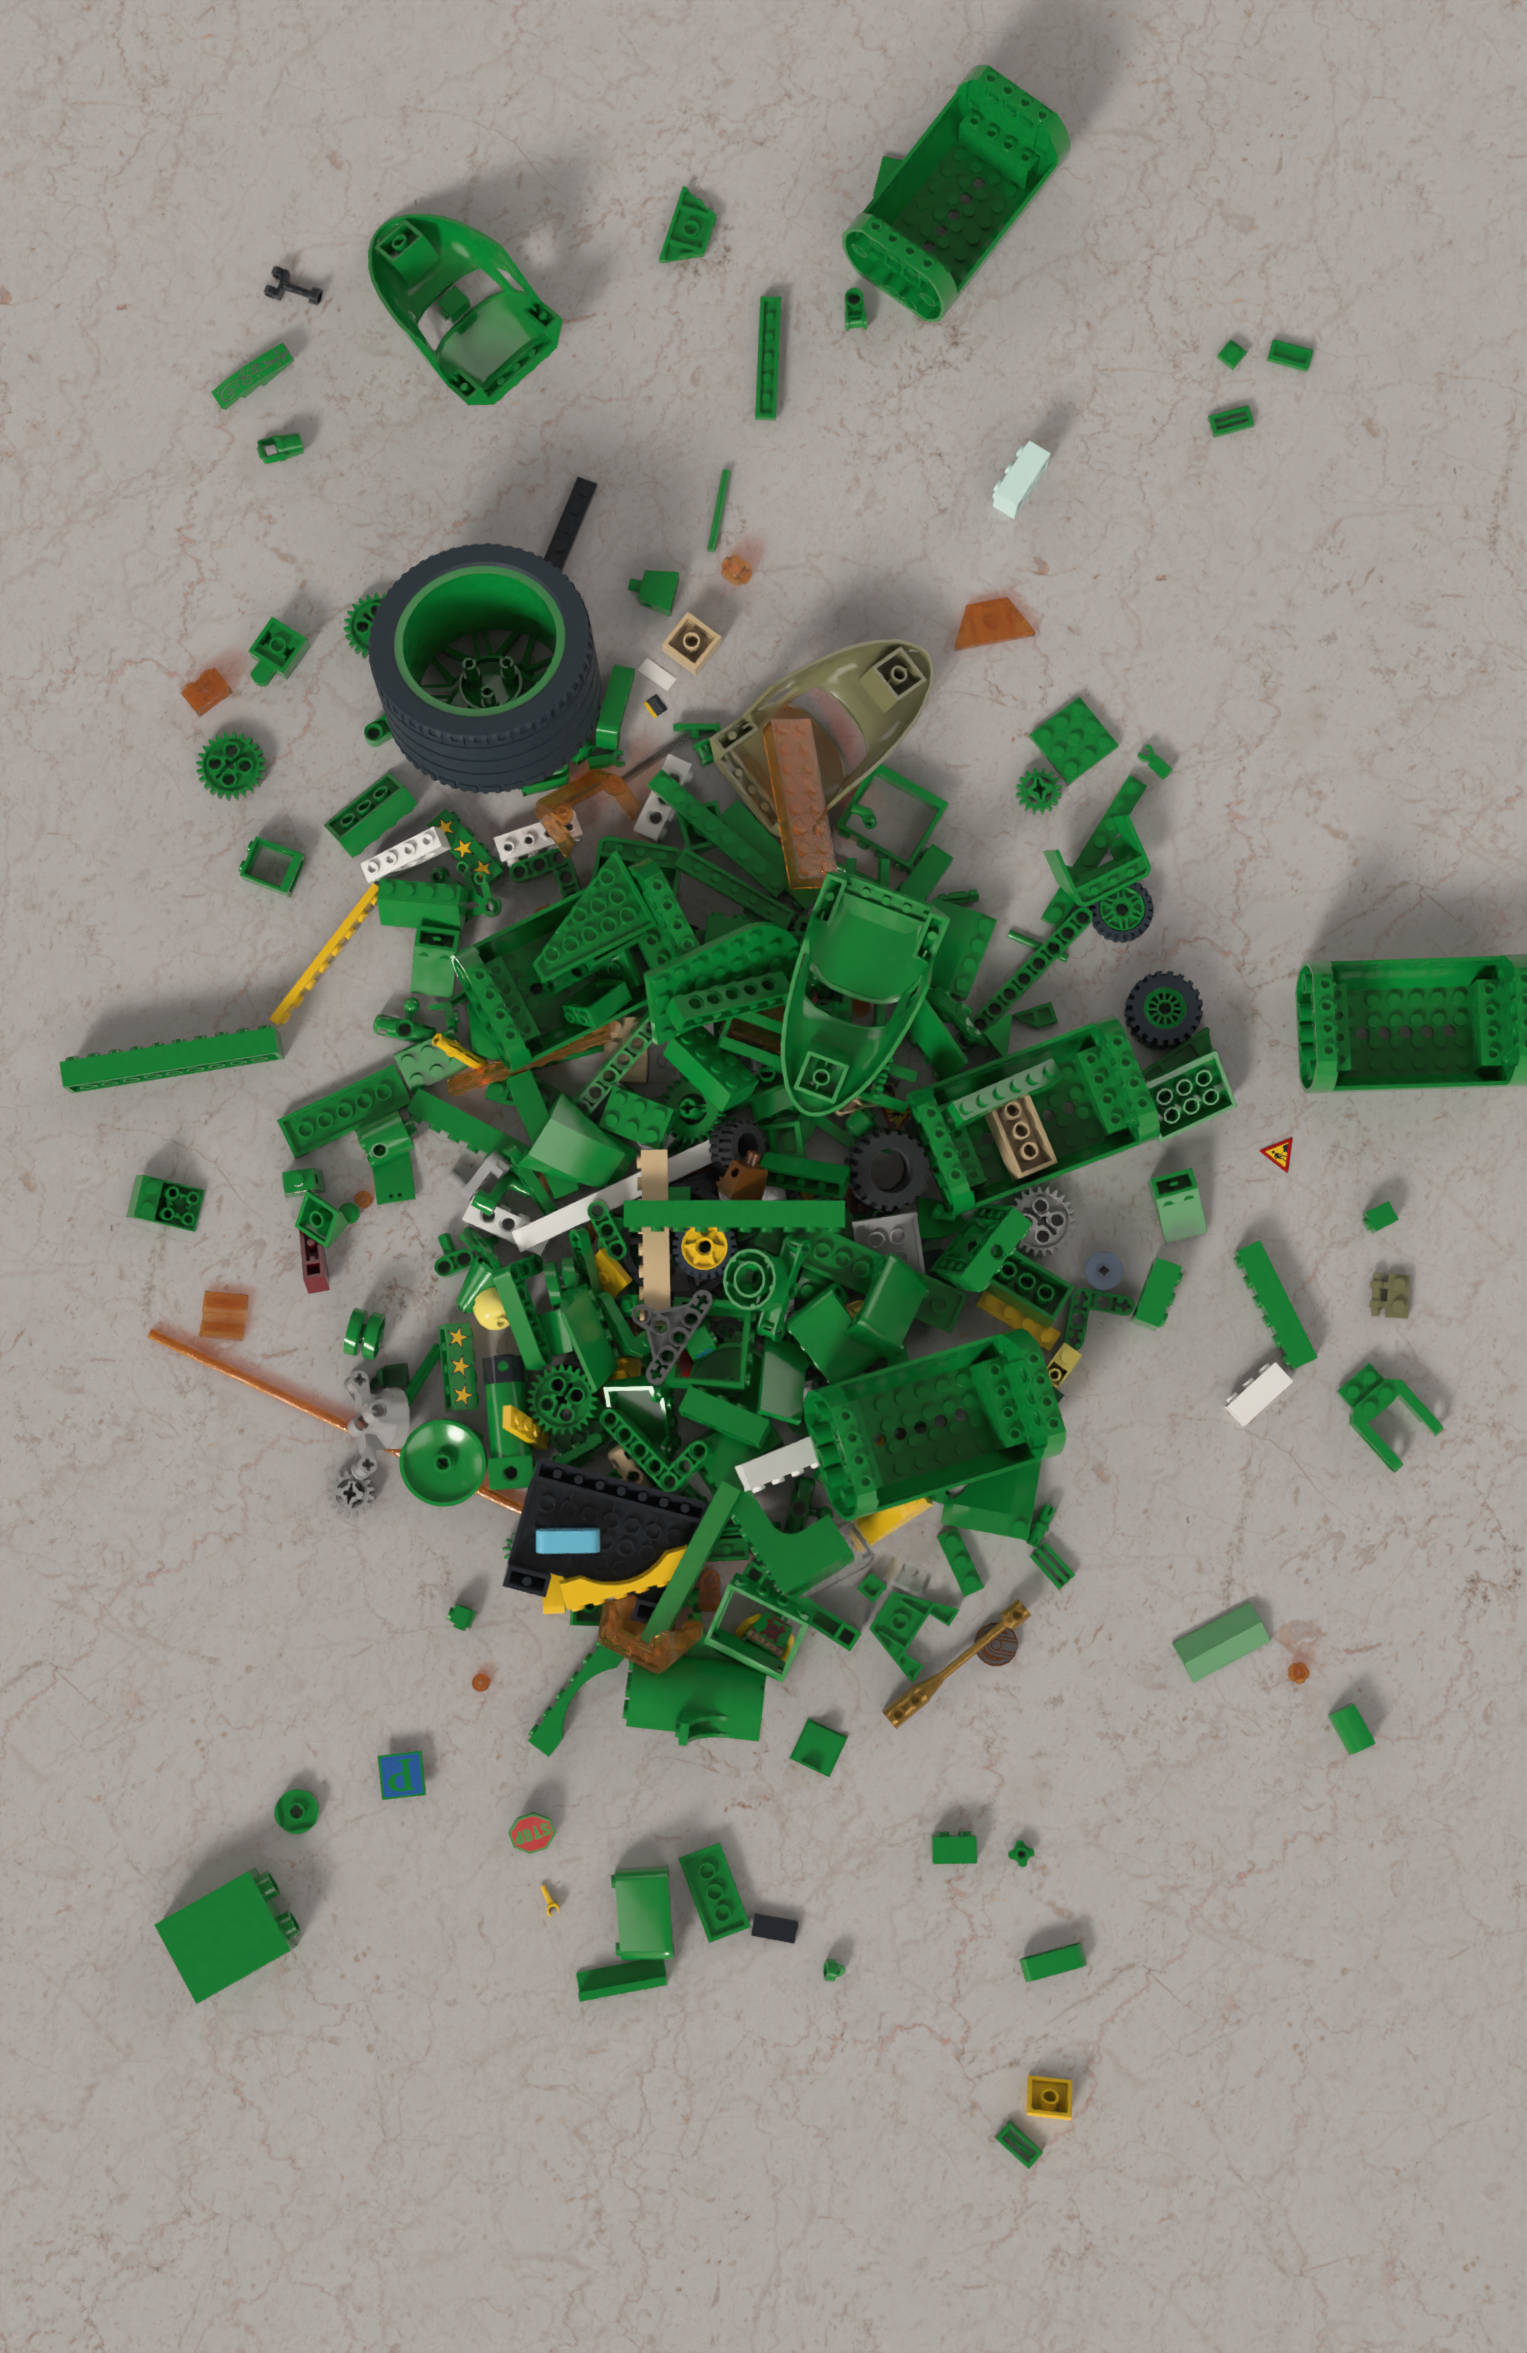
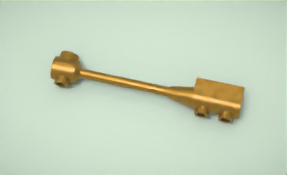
M1016 1599L1001 1612V1622L939 1674H935L919 1684L915 1683L886 1707L882 1711L896 1729L930 1701L946 1678L1006 1628L1015 1630L1030 1618L1031 1614Z

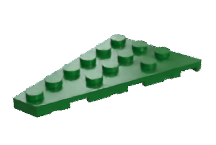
M617 850L612 852L531 965L542 985L657 926L654 917Z

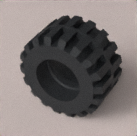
M742 1119L722 1121L721 1124L716 1125V1130H713L711 1133L712 1139H709V1144H711L709 1153L712 1155L710 1158L712 1162H715L714 1166L716 1169L726 1173L734 1159L745 1161L749 1150L761 1154L758 1163L760 1165L765 1155L764 1151H766L764 1144L766 1140L762 1136V1129H758V1124L753 1123L752 1120Z

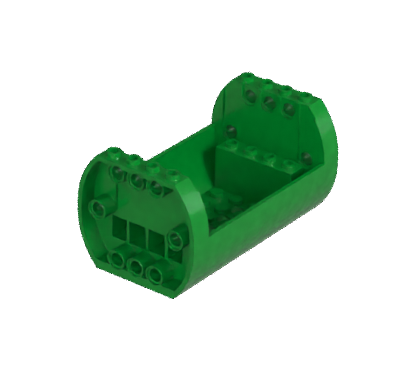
M978 65L972 68L957 87L953 97L862 213L856 216L844 232L842 246L856 272L926 322L940 321L1068 157L1071 145L1070 138L1058 114L989 65ZM975 180H981L983 181L984 186L981 188L974 187L973 182ZM962 196H969L972 201L964 204L960 198ZM953 211L957 212L959 218L952 220L948 217V214ZM942 227L946 229L947 233L944 236H939L935 230ZM930 243L935 249L927 252L923 249V246Z
M646 857L626 867L657 923L656 927L647 931L648 937L629 948L642 984L629 988L628 990L633 1000L597 1028L569 1023L565 1018V1012L562 1007L563 1003L598 977L597 972L578 981L575 985L551 995L545 991L531 966L587 888L451 956L454 969L498 1057L510 1073L647 1005L644 973L700 947L663 872L651 858ZM533 983H539L542 986L543 991L541 994L534 995L531 992L530 988Z
M1527 954L1353 961L1319 960L1304 961L1300 966L1295 990L1299 1079L1305 1093L1527 1086ZM1446 1025L1451 1026L1454 1030L1453 1036L1448 1037L1444 1035L1443 1027ZM1382 1027L1389 1031V1037L1386 1039L1381 1038L1378 1034V1030ZM1401 1027L1410 1029L1411 1035L1409 1038H1404L1400 1035ZM1422 1027H1430L1432 1029V1036H1423L1421 1033ZM1359 1028L1367 1030L1368 1037L1366 1039H1360L1357 1036Z
M1113 1015L937 1083L919 1088L906 1095L910 1117L913 1118L919 1133L920 1144H923L926 1149L924 1154L929 1156L930 1162L928 1164L943 1202L952 1217L1156 1140L1160 1136L1157 1109L1125 1030ZM1053 1058L1063 1078L1052 1088L1037 1095H1030L1058 1163L1012 1182L995 1140L989 1145L985 1144L982 1140V1136L985 1133H991L985 1116L969 1125L952 1131L942 1112L953 1101ZM1066 1102L1072 1103L1074 1105V1112L1070 1114L1065 1113L1062 1108L1063 1104ZM1045 1110H1051L1054 1113L1052 1121L1043 1119L1042 1114Z
M1022 1328L1013 1329L809 1391L804 1399V1420L829 1502L836 1513L846 1521L855 1520L1058 1456L1062 1453L1066 1442V1428L1040 1345L1028 1331ZM957 1409L964 1411L965 1418L963 1421L956 1419L955 1412ZM938 1415L943 1416L945 1419V1424L941 1428L935 1424V1418ZM918 1421L922 1422L925 1426L922 1434L915 1431L914 1426ZM896 1428L903 1429L905 1435L902 1440L895 1438L894 1431ZM876 1434H881L884 1437V1444L882 1446H877L874 1443V1436Z

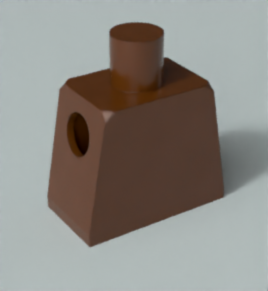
M749 1150L745 1161L734 1159L717 1191L730 1200H762L768 1170L758 1164L761 1154Z

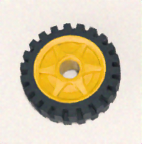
M686 1228V1232H676L673 1240V1254L677 1264L685 1273L697 1279L708 1280L722 1276L728 1261L738 1252V1240L732 1228H730V1232H717V1228H708V1232H695V1228ZM704 1241H709L711 1244V1250L708 1253H702L700 1250V1245Z

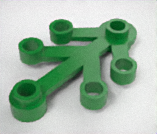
M468 861L459 862L456 869L458 873L463 875L465 885L451 878L448 869L444 866L436 867L431 871V879L434 883L461 885L469 891L468 902L474 901L481 905L470 910L466 909L467 918L465 922L481 914L492 918L501 913L502 903L497 897L492 895L488 882L489 876L485 871L477 872L473 880L471 864ZM462 864L466 866L465 871L462 870ZM437 872L440 874V879L436 876ZM480 874L484 877L483 882L479 879ZM474 881L481 885L483 896L478 894ZM489 903L493 906L492 911L489 909Z

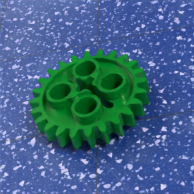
M375 593L374 599H371L367 594V601L365 602L359 598V606L352 604L354 612L347 611L351 618L344 619L345 623L349 625L344 627V631L349 633L345 636L346 640H352L349 646L351 648L356 647L354 650L356 654L362 652L363 659L369 655L368 638L371 635L370 627L373 626L372 622L364 618V616L367 615L371 619L375 617L373 612L381 605L380 601L382 600L377 593ZM362 625L369 626L365 632L358 631Z
M234 731L231 737L224 732L222 739L218 735H216L215 742L209 739L210 746H202L205 754L198 753L202 761L196 762L198 766L202 767L196 770L198 775H203L199 778L201 783L206 782L203 787L206 790L210 789L212 796L218 792L217 797L219 799H222L225 795L227 801H230L231 796H234L238 801L239 794L247 798L246 792L248 790L251 793H255L252 787H260L257 780H264V776L260 772L266 771V768L261 766V764L266 763L265 758H259L264 754L262 750H257L259 745L257 743L252 744L253 740L251 737L245 740L243 733L237 738ZM231 748H238L235 755H228V751ZM214 762H221V766L218 769H212ZM231 763L235 768L231 769L228 765ZM244 764H251L250 770L246 772L241 771ZM227 778H235L233 784L225 785Z
M561 1364L559 1370L555 1365L551 1368L552 1372L544 1369V1377L537 1375L539 1383H531L535 1390L528 1391V1393L533 1395V1398L528 1399L527 1402L534 1405L528 1410L536 1412L532 1419H540L538 1426L546 1424V1432L553 1428L554 1435H557L559 1430H561L562 1436H565L567 1429L571 1434H575V1427L582 1431V1423L589 1425L590 1422L587 1418H595L591 1410L598 1409L596 1405H593L594 1401L599 1400L598 1397H593V1393H596L598 1390L593 1392L589 1381H586V1374L581 1376V1368L573 1372V1365H570L566 1370L565 1365ZM557 1379H561L564 1383L561 1391H557L554 1387ZM572 1382V1383H573V1387L570 1389V1391L568 1392V1394H567L566 1397H565V1399H566L568 1402L565 1403V1404H562V1405L560 1406V1409L558 1410L557 1416H556V1417H553L554 1412L557 1410V1408H558L559 1405L561 1404V1400L559 1399V1396H564V1395L567 1393V1390H568V1388H569V1384ZM577 1389L583 1393V1398L579 1402L573 1398V1393ZM547 1398L553 1401V1408L551 1410H547L544 1407V1401ZM565 1409H570L572 1412V1418L569 1421L563 1418V1411Z

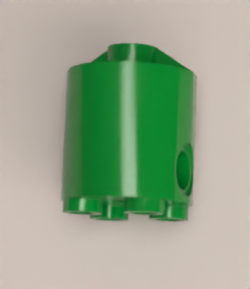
M395 1110L355 1130L362 1150H365L371 1168L382 1165L416 1149L412 1136L418 1134L412 1118L403 1120L399 1110Z

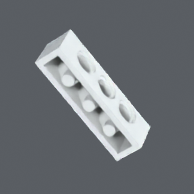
M668 754L662 770L670 777L678 778L680 780L678 784L684 788L686 783L690 784L694 776L692 764ZM651 791L633 832L634 835L658 844L659 840H664L668 831L665 827L668 821H673L676 811L668 804H661L659 802L660 797ZM654 815H659L662 818L661 822L657 824L652 823L650 819Z
M433 826L366 860L360 865L368 883L379 885L380 878L392 879L451 849L443 829Z
M473 1196L462 1220L517 1246L511 1232L530 1224L531 1218L521 1213L516 1216L510 1213L512 1209L500 1204L494 1211L495 1218L492 1221H485V1213L471 1206L475 1198ZM508 1219L515 1222L512 1230H505L503 1228L504 1222ZM551 1238L526 1250L543 1257Z

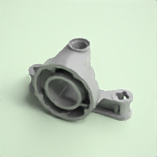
M355 1371L345 1379L343 1387L354 1402L356 1415L349 1421L347 1429L350 1435L358 1437L359 1454L352 1465L351 1471L355 1478L363 1480L377 1469L376 1450L401 1449L404 1446L409 1432L410 1417L408 1400L403 1390L400 1388H386L382 1390L380 1395L370 1394L367 1374L363 1371ZM357 1421L362 1423L363 1429L357 1425Z

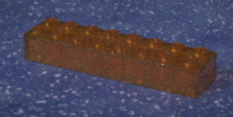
M770 719L762 729L789 887L790 889L822 888L827 872H838L811 719Z

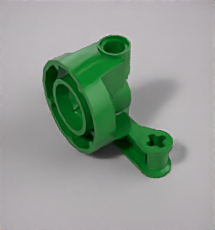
M789 1233L783 1241L779 1256H773L765 1250L748 1248L738 1251L728 1261L723 1276L725 1293L731 1303L740 1309L762 1311L756 1328L758 1335L771 1337L775 1342L781 1341L786 1331V1310L789 1301L793 1300L798 1293L799 1285L796 1282V1278L801 1264L811 1251L812 1243L810 1240H802L797 1238L795 1234ZM761 1273H762L763 1280H762V1285L760 1286V1285L757 1284V1283H758V1281H759V1279H760V1277H761Z

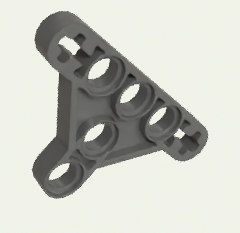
M697 1291L688 1304L655 1311L645 1304H639L633 1308L632 1319L637 1325L646 1330L653 1357L646 1371V1378L650 1384L660 1385L665 1381L712 1306V1296L708 1291ZM703 1296H706L708 1304L703 1303L701 1305L700 1311L703 1312L702 1314L696 1309L691 1308L692 1306L697 1308L699 1304L698 1297L703 1298ZM640 1309L646 1310L648 1312L647 1319L638 1320L635 1316L636 1312ZM687 1314H695L698 1319L697 1322L693 1325L687 1324L685 1322ZM662 1320L667 1324L665 1331L658 1332L655 1330L654 1325L657 1321ZM677 1332L684 1333L686 1336L685 1341L676 1343L673 1340L674 1334ZM666 1350H670L674 1354V1358L670 1362H666L661 1358L662 1353ZM659 1361L661 1365L668 1368L667 1370H665V1368L662 1367V1369L660 1370V1375L662 1377L655 1378V1380H653L652 1374L650 1372L657 1371V1369L659 1368V1364L655 1363Z

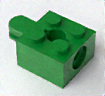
M271 617L248 650L251 657L258 661L251 671V678L257 686L266 687L275 674L288 680L311 646L308 639L276 618Z

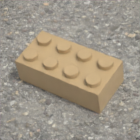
M1030 1095L1014 1100L984 1115L1012 1182L1058 1163Z

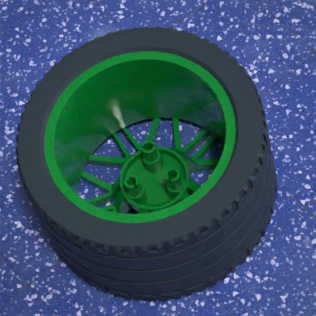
M485 543L468 546L462 545V547H453L450 550H443L436 555H431L428 559L420 561L415 567H411L407 573L401 575V578L393 583V587L386 592V597L380 601L381 605L377 607V614L372 619L373 626L370 627L371 635L368 638L369 663L391 734L402 754H405L406 759L412 762L416 769H421L424 775H429L432 780H438L440 784H447L453 789L459 788L461 791L483 792V794H488L489 792L501 793L504 791L511 792V790L515 789L520 790L526 786L530 787L538 781L541 782L544 778L554 775L553 773L557 770L560 771L565 764L570 763L573 756H577L579 749L585 746L586 739L590 738L591 730H594L595 721L599 717L598 711L601 708L602 685L589 614L584 600L581 599V594L575 589L573 582H569L567 575H563L558 567L553 566V563L550 561L546 562L543 560V557L536 556L533 552H526L522 548H514L510 545L503 546L501 544ZM486 630L513 631L493 654ZM480 631L483 632L489 654L482 657L479 654L476 632ZM472 634L476 658L457 651L448 645L466 635ZM525 634L529 636L523 659L521 663L513 662V659L506 656V654L521 635ZM536 640L545 645L554 654L549 658L529 665ZM440 652L462 663L464 669L456 678L435 658ZM430 663L448 684L421 685L423 676ZM549 666L547 670L537 675L530 676V674ZM433 692H452L450 695L428 694Z

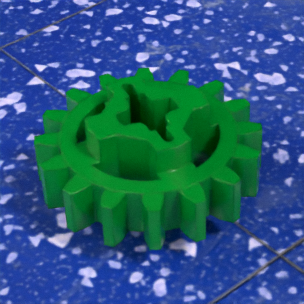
M1034 768L1033 774L1026 771V778H1019L1021 784H1017L1016 789L1020 792L1016 793V798H1021L1019 805H1026L1024 811L1033 809L1032 814L1035 815L1036 811L1040 810L1041 815H1044L1045 809L1051 812L1053 809L1052 805H1058L1059 802L1056 799H1061L1062 794L1057 791L1062 789V785H1056L1059 778L1053 779L1052 771L1047 775L1045 774V768L1041 770V773ZM1032 780V786L1025 789L1026 784ZM1036 786H1038L1040 791H1043L1041 798L1038 792H1035ZM1053 794L1052 798L1045 803L1046 796ZM1028 799L1033 800L1034 802H1036V804L1030 802Z

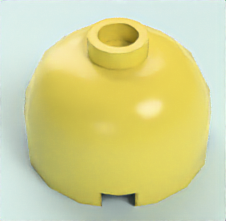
M493 1287L482 1291L476 1297L475 1305L473 1306V1312L480 1325L494 1331L508 1327L510 1324L496 1288Z

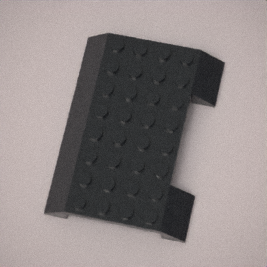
M538 1457L531 1475L507 1560L502 1586L546 1598L551 1574L565 1578L582 1575L602 1582H616L638 1576L653 1566L666 1550L689 1545L708 1509L709 1503ZM599 1528L600 1552L537 1553L536 1529ZM653 1585L648 1587L649 1590L642 1593H636V1591L627 1593L634 1595L631 1620L648 1624L668 1585L663 1587ZM675 1621V1623H674V1625H673L671 1631H674V1627H675L676 1621Z

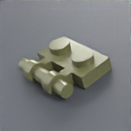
M1373 1273V1281H1370L1372 1300L1369 1302L1371 1316L1380 1317V1309H1385V1318L1408 1319L1410 1275L1387 1274V1282H1382V1273ZM1381 1289H1386V1302L1380 1301Z

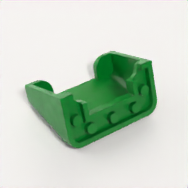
M889 1252L878 1261L874 1269L877 1271L873 1276L875 1279L860 1311L854 1317L853 1326L848 1325L844 1335L884 1358L891 1360L895 1355L899 1356L903 1351L904 1344L902 1342L921 1301L927 1298L930 1289L928 1288L929 1283L901 1258Z
M669 1865L615 1869V1874L611 1875V1886L616 1888L619 1942L615 1943L616 1956H620L621 1960L674 1959L670 1885L668 1884Z

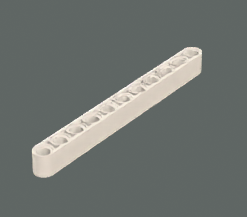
M709 1140L668 1159V1183L713 1163L710 1158L712 1155L709 1153L711 1145ZM641 1172L511 1232L519 1251L522 1252L589 1221L587 1209L594 1199L605 1200L610 1210L623 1205L624 1200H633L642 1196V1190L637 1189V1177H641ZM596 1204L592 1206V1210L596 1215L603 1214L604 1209L601 1205Z

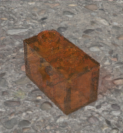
M215 667L211 670H205L200 675L201 678L195 682L188 683L181 692L184 699L199 718L233 693L230 686ZM204 688L209 691L207 694L202 691Z

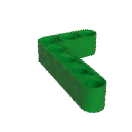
M560 847L512 864L509 870L511 878L519 883H525L554 873L563 899L583 890L570 853ZM564 853L565 861L560 864L556 863L555 858L557 854ZM539 860H544L545 868L537 871L536 863ZM524 867L525 875L522 878H517L516 870ZM571 873L572 881L564 884L562 880L564 874Z
M538 1254L519 1259L493 1271V1281L523 1361L529 1370L549 1365L553 1360L551 1349L525 1283V1279L544 1271L543 1259Z
M607 1409L600 1415L602 1426L664 1491L671 1492L683 1488L714 1454V1445L709 1440L694 1441L672 1463L621 1409ZM611 1413H613L616 1416V1422L614 1424H612L610 1421ZM626 1429H629L631 1432L629 1440L624 1435ZM641 1444L644 1445L646 1449L644 1455H642L639 1451V1447ZM700 1445H703L705 1448L703 1456L698 1451ZM656 1460H658L661 1465L659 1471H657L654 1468V1462ZM685 1460L690 1463L689 1471L684 1469ZM670 1476L675 1478L676 1483L674 1487L669 1484Z

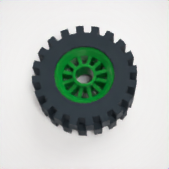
M1156 971L1154 975L1148 974L1143 980H1139L1126 1000L1124 1016L1127 1017L1125 1023L1127 1027L1131 1028V1035L1133 1037L1137 1036L1140 1044L1143 1045L1145 1042L1149 1044L1148 1048L1151 1049L1159 1047V1050H1166L1168 1047L1174 1049L1193 1035L1203 1016V1011H1201L1203 1001L1202 999L1199 1000L1200 992L1198 989H1193L1192 985L1194 983L1191 980L1186 982L1183 979L1184 975L1179 973L1178 976H1175L1173 971H1167L1166 974H1162V971ZM1166 1005L1170 1010L1169 1014L1164 1015L1160 1013L1159 1006ZM1157 1016L1158 1019H1157V1021L1155 1022V1021L1153 1020V1018H1155V1017Z

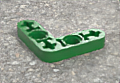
M1085 1288L1077 1289L1071 1297L1064 1343L1075 1350L1083 1346L1090 1310L1118 1316H1128L1134 1310L1133 1300L1127 1296ZM1081 1292L1084 1293V1297H1087V1301L1082 1303V1308H1086V1312L1080 1309L1073 1310V1306L1078 1307L1079 1300L1076 1299V1296H1079ZM1100 1296L1108 1298L1109 1305L1107 1308H1100L1097 1305V1299ZM1113 1298L1117 1299L1115 1303L1122 1304L1124 1300L1127 1301L1130 1309L1122 1312L1121 1307L1115 1306V1311L1110 1310L1113 1305ZM1076 1313L1081 1314L1084 1318V1322L1080 1326L1072 1323V1316ZM1070 1327L1082 1329V1333L1077 1332L1076 1339L1080 1340V1343L1075 1344V1347L1071 1346V1342L1068 1341V1338H1072L1074 1331H1069Z

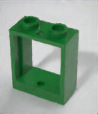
M256 836L254 841H250L248 845L246 861L243 860L240 864L239 872L241 878L290 898L306 861L305 856ZM262 848L292 859L281 886L251 875Z
M597 977L563 1003L562 1007L565 1012V1018L569 1023L597 1028L633 999L625 981Z

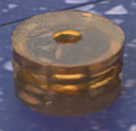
M360 1191L355 1195L354 1200L358 1207L366 1209L372 1205L373 1198L369 1192Z
M478 1674L473 1678L472 1686L476 1691L483 1692L489 1688L490 1679L485 1674Z

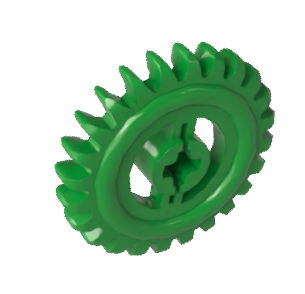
M681 1076L682 1083L673 1080L676 1088L667 1086L670 1095L662 1094L667 1099V1102L662 1103L679 1109L670 1134L677 1136L675 1139L677 1142L683 1140V1143L687 1145L691 1141L693 1145H696L698 1139L703 1143L706 1140L705 1136L709 1139L712 1138V1131L716 1130L717 1124H721L720 1118L725 1117L726 1114L721 1112L685 1076ZM692 1094H699L704 1098L706 1104L691 1098H685ZM706 1113L704 1119L695 1125H688L681 1118L682 1115L686 1118L697 1120Z

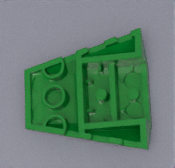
M561 1092L550 1110L549 1119L531 1148L527 1147L517 1166L604 1189L626 1152L608 1135L603 1133L592 1120H589Z

